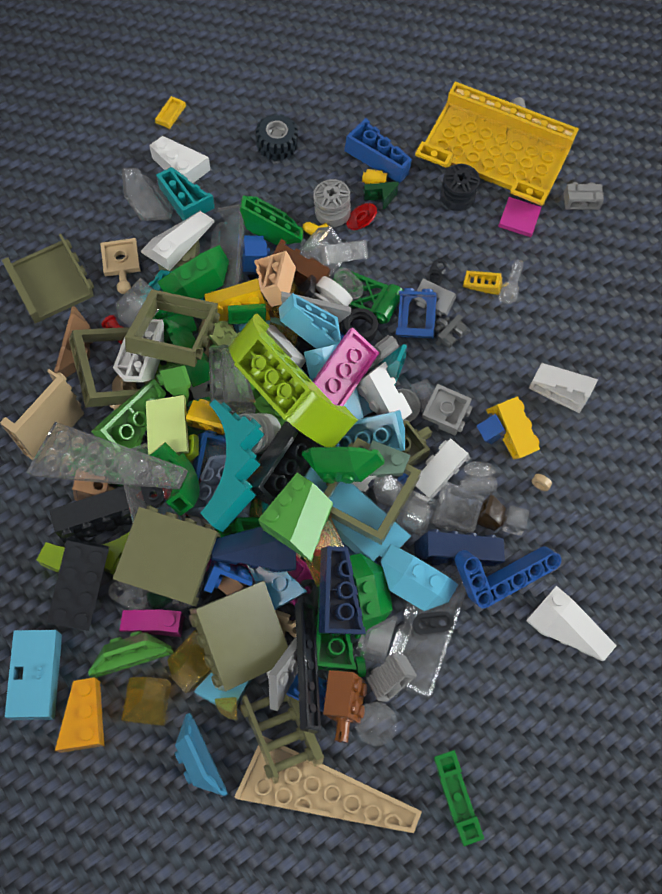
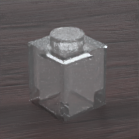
M510 505L505 514L506 521L502 531L521 536L526 530L530 510Z

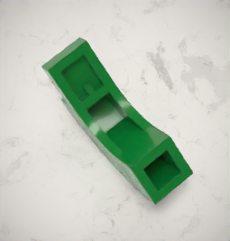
M164 442L150 454V457L170 478L172 493L166 503L181 516L196 504L200 492L199 480L194 467L182 452L178 455Z

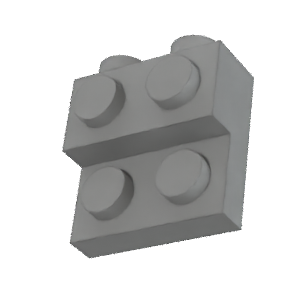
M437 384L422 414V418L439 425L438 429L456 436L457 432H462L466 423L463 421L464 417H469L473 408L470 406L472 398Z

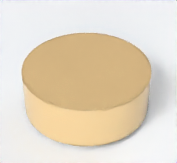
M535 474L532 479V484L539 490L548 491L552 486L551 480L542 474Z

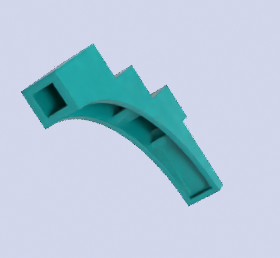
M214 399L210 406L218 415L224 429L226 460L219 485L211 500L200 514L214 528L223 532L256 496L251 490L253 486L247 479L261 464L255 459L257 455L251 449L265 434L260 430L261 425L254 418L249 420L245 416L241 418L237 413L232 415L230 413L232 408L224 401L220 404Z

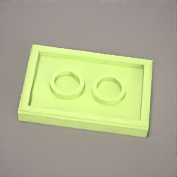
M184 395L146 401L148 457L152 459L150 454L164 442L177 454L182 452L184 454L189 453L186 397Z

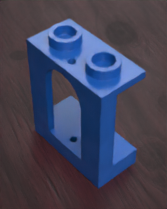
M404 288V291H399L400 303L398 327H396L397 337L434 339L436 292H433L432 289H422V292H419L413 288ZM414 298H423L427 303L425 329L408 328L409 304Z

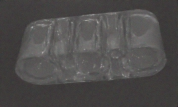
M367 240L320 246L322 264L369 258Z

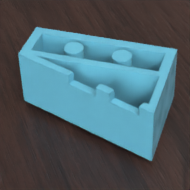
M294 293L279 307L280 321L316 349L340 343L341 336L338 317Z

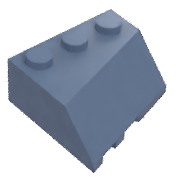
M226 455L209 457L200 477L201 483L199 485L198 500L194 507L185 514L204 518L200 513L209 503L219 485L225 466ZM251 501L236 518L249 517Z

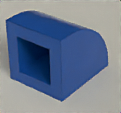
M497 414L477 425L485 442L490 444L499 440L506 433Z

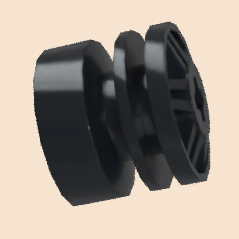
M462 163L448 167L444 173L440 193L441 202L445 207L453 211H465L474 204L480 181L478 172L473 167Z

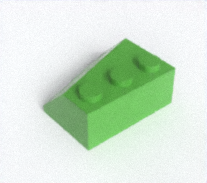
M296 473L260 516L258 521L266 533L312 562L313 553L316 545L319 544L320 535L328 520L333 502L313 482Z

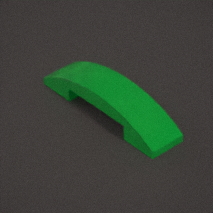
M455 750L435 756L434 761L440 783L462 845L466 846L485 839L463 781L462 770Z

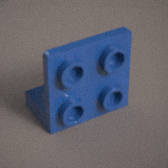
M213 560L204 577V590L212 593L214 587H219L222 580L221 574L249 586L253 584L252 575L248 568L242 565L236 567L229 563Z

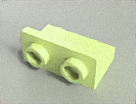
M219 321L215 323L213 335H209V338L225 355L229 352V346L239 332L236 333L233 325H228V321Z

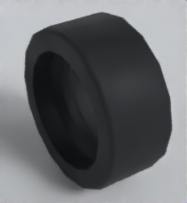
M353 309L351 314L344 319V335L350 329L352 321L363 319L371 324V330L360 335L368 342H371L377 334V317L367 309Z

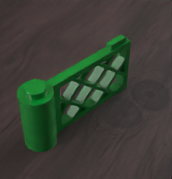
M340 267L333 279L341 287L352 284L354 290L348 291L350 295L356 294L358 300L352 301L349 307L354 309L363 308L373 312L379 324L388 323L400 303L399 291H403V289L397 285L390 284L388 286ZM344 274L349 276L350 280L341 282L340 277ZM360 281L366 284V286L358 289L355 285L356 282ZM376 287L382 289L380 293L372 294L371 289ZM368 290L370 296L361 299L359 293ZM372 300L373 306L371 309L364 307V302Z

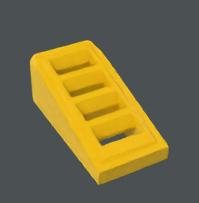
M466 271L463 288L499 295L502 285V274ZM471 277H474L473 283H470Z

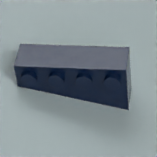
M430 529L414 542L415 557L423 562L431 561L432 565L440 566V564L451 562L452 566H456L455 556L462 550H467L477 557L482 566L497 567L505 562L504 538H496V535L478 536L477 533H467L465 535L459 534L458 531L444 533L438 529Z
M326 546L321 549L318 633L364 635L366 630L363 627L361 618L362 612L357 599L358 593L353 580V569L348 547Z

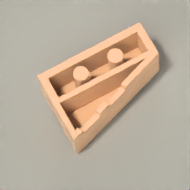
M287 251L254 260L259 276L260 290L271 307L282 305L281 292L290 293L296 267Z

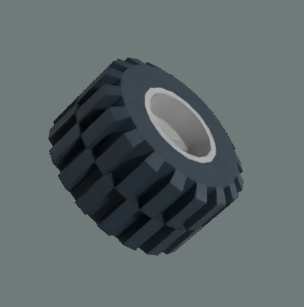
M277 113L272 116L269 114L266 115V118L263 117L261 122H258L256 127V147L263 157L267 156L269 160L273 158V161H277V159L282 161L284 157L288 159L290 154L293 155L295 153L298 143V127L293 120H290V117H284L283 114L277 115Z

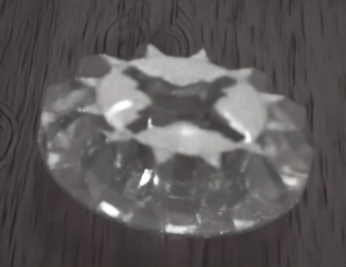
M470 462L464 466V471L471 476L485 477L493 475L495 467L486 462Z

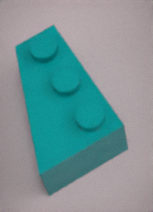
M170 167L156 174L159 188L183 221L200 211L205 214L215 208L212 194L204 192L199 185H194L188 181L187 177L174 168Z

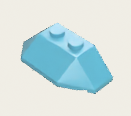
M393 544L389 545L380 561L389 591L423 611L448 603L459 585L440 571Z

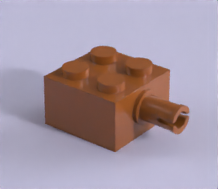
M329 670L323 714L337 722L334 739L336 742L342 743L343 741L348 743L350 723L360 724L361 718L364 717L363 697L367 694V684L354 672Z

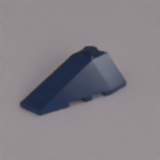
M262 527L216 538L210 555L213 561L234 565L243 563L250 565V568L256 569L258 566L269 568V571L272 572L295 571L296 552L266 533Z

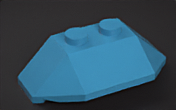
M186 714L175 744L177 751L174 753L179 764L183 763L187 770L183 773L188 784L192 783L195 787L222 796L229 795L192 714Z

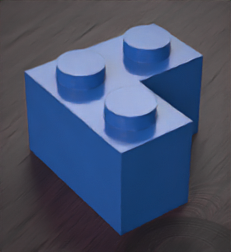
M242 235L241 254L243 272H257L254 260L270 256V248H267V243L263 236Z

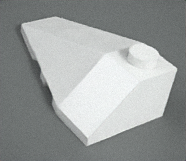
M200 211L154 237L141 252L170 271L215 221Z

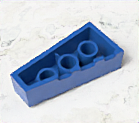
M365 118L346 136L345 152L375 170L387 173V177L396 182L398 181L400 184L409 175L412 159L398 146L394 147L391 144V140L388 137L384 138L379 133L380 130L376 126L372 127L369 124L370 121Z

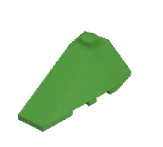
M152 379L108 415L91 432L103 446L126 460L141 445L142 438L147 430L146 401L163 399L166 395L165 391L155 379Z

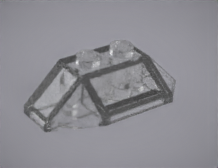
M123 168L124 197L141 221L169 220L174 208L158 185L143 175L138 168Z

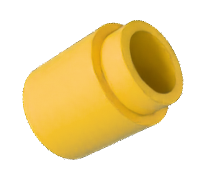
M367 169L366 172H363L362 182L365 184L385 183L387 173H383L381 170Z

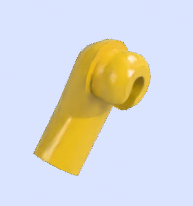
M306 222L302 226L303 231L312 236H318L329 231L327 223L318 226L312 222Z

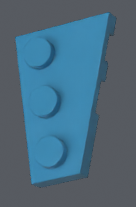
M247 564L255 582L265 581L275 610L308 592L287 571L272 572L269 571V568L259 566L257 569L250 568V565Z

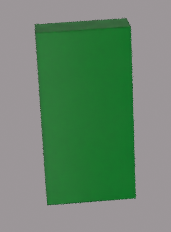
M266 304L228 306V325L247 324L255 314H258L266 322Z

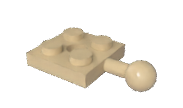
M136 238L100 243L105 277L119 275L120 281L117 284V290L121 294H128L131 291V284L127 281L126 273L141 271ZM118 255H125L121 260L116 259Z

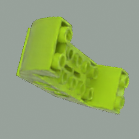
M255 314L229 346L230 355L235 362L234 365L284 420H287L296 429L325 447H335L358 421L357 418L345 406L334 405L266 333L270 326L258 314Z

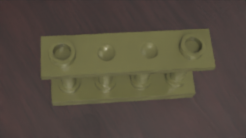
M246 695L242 697L240 709L243 717H248L266 762L264 770L268 779L272 778L274 784L278 783V772L306 760L312 761L314 767L323 763L324 756L314 733L300 730L299 700L286 695L283 701H287L290 707L287 712L257 723L253 712L269 706V696L250 704ZM289 720L296 721L298 728L295 732L265 743L262 731ZM297 740H304L306 745L304 752L276 764L273 763L270 751Z

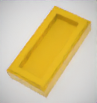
M171 96L155 118V123L170 129L186 107L185 101Z

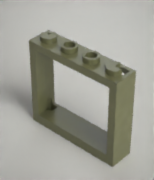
M151 289L125 336L126 352L195 367L197 361L202 359L203 348L208 346L209 335H213L215 323L219 322L218 303ZM157 309L205 319V323L192 349L142 338Z
M130 327L72 331L69 343L85 407L123 404L140 390L96 393L84 342L124 340ZM151 380L145 381V382H144V386H145L148 382H150Z
M357 437L355 442H351L348 447L369 450L371 444ZM407 464L404 473L409 477L378 531L333 506L329 517L382 545L417 484L421 471ZM334 482L333 484L326 483L328 487L324 494L329 499L339 482Z

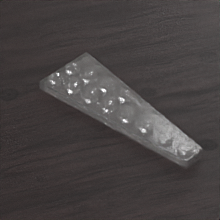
M54 422L27 473L34 477L180 489L188 470Z

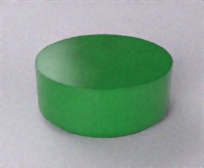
M356 656L354 658L357 669L355 673L359 677H365V659L363 656Z

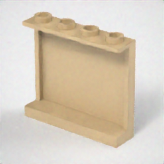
M50 369L47 372L53 382L16 423H13L6 417L0 422L24 455L38 465L84 415L81 403L76 400L77 396L71 391L72 387L66 383V377L60 372L55 373Z

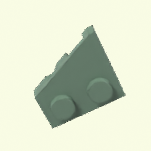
M372 440L369 450L377 449L385 461L382 466L369 476H402L410 455Z

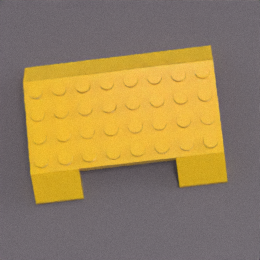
M455 81L449 91L444 109L426 141H422L415 156L445 168L454 164H467L478 172L481 179L511 190L510 194L543 206L568 156L579 128Z

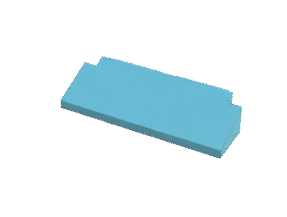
M310 467L304 477L313 482L324 493L328 486H326V483L322 481L314 469ZM339 482L330 497L333 507L377 531L387 515L353 483ZM328 517L325 525L327 528L335 526L338 529L336 535L354 553H361L372 561H375L379 556L383 557L390 544L401 548L411 537L397 522H394L382 545L331 517Z

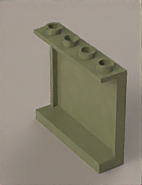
M59 234L60 242L11 263L8 257L2 259L35 324L94 297L92 289L95 287L91 279H86L87 273L83 265H78L80 260L76 252H71L72 246L68 239L63 238L62 234Z
M147 506L146 509L139 507L113 579L197 606L199 598H196L216 538L221 537V534L216 531V528L208 524H204V527L196 525L197 521L185 518L183 521L177 519L178 515L166 512L163 515L158 513L159 509Z
M265 581L253 582L252 586L243 588L201 607L189 609L191 613L189 616L190 622L197 629V641L205 651L206 656H204L207 667L211 668L213 674L211 677L212 683L218 690L226 692L272 670L288 648Z

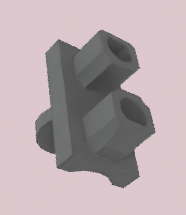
M458 314L451 322L448 317L445 319L438 318L435 321L437 326L435 331L437 333L442 331L435 342L437 346L443 344L450 349L457 340L451 333L454 332L461 337L466 332L467 327L461 322L463 318L461 315Z

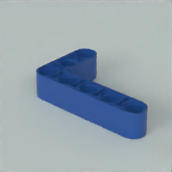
M543 546L488 577L484 573L480 560L467 550L457 553L455 564L469 599L479 607L487 608L557 569L561 564V556L548 547Z

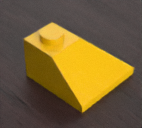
M199 399V401L193 400L186 416L188 426L225 435L222 423L210 406V401Z

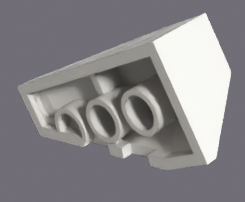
M557 586L526 620L542 635L554 638L562 644L570 645L579 649L580 652L601 661H605L616 647L615 643L576 602Z

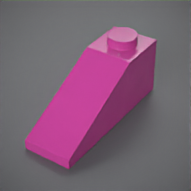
M123 610L119 631L132 633L142 631V633L146 632L154 635L181 637L184 617L181 611Z

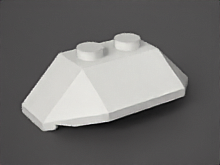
M152 319L142 338L164 343L163 320ZM124 338L113 369L125 382H145L154 379L160 359L126 352Z

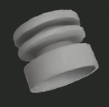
M337 179L325 180L318 184L313 195L317 220L321 224L327 223L329 227L343 225L351 215L350 190L348 186Z

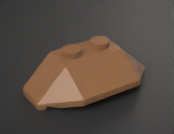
M74 306L71 308L54 370L55 373L60 372L66 378L76 372L69 343L72 331L91 329L87 321ZM84 342L88 359L90 358V344L93 342Z

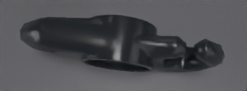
M444 259L433 261L426 280L432 282L429 276L436 274L439 277V281L432 283L440 286L443 274L446 271L445 268L448 267L447 262ZM442 263L444 268L438 269L437 264Z

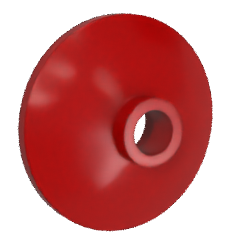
M372 203L358 206L351 212L346 226L350 230H359L368 226L377 214V207Z

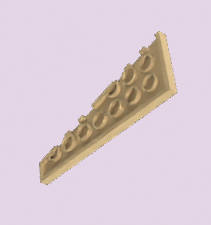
M263 736L265 743L273 741ZM259 745L235 795V798L239 800L414 833L422 811L328 766L320 764L314 767L313 762L308 760L278 772L279 780L278 783L274 784L272 778L268 779L265 773L264 766L266 762ZM286 746L269 752L274 764L299 754Z

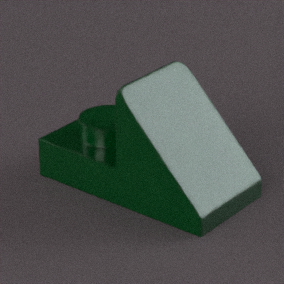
M398 181L364 184V200L373 201L381 199L382 209L384 210L397 196Z

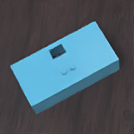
M14 630L5 718L10 720H55L62 634L57 630Z

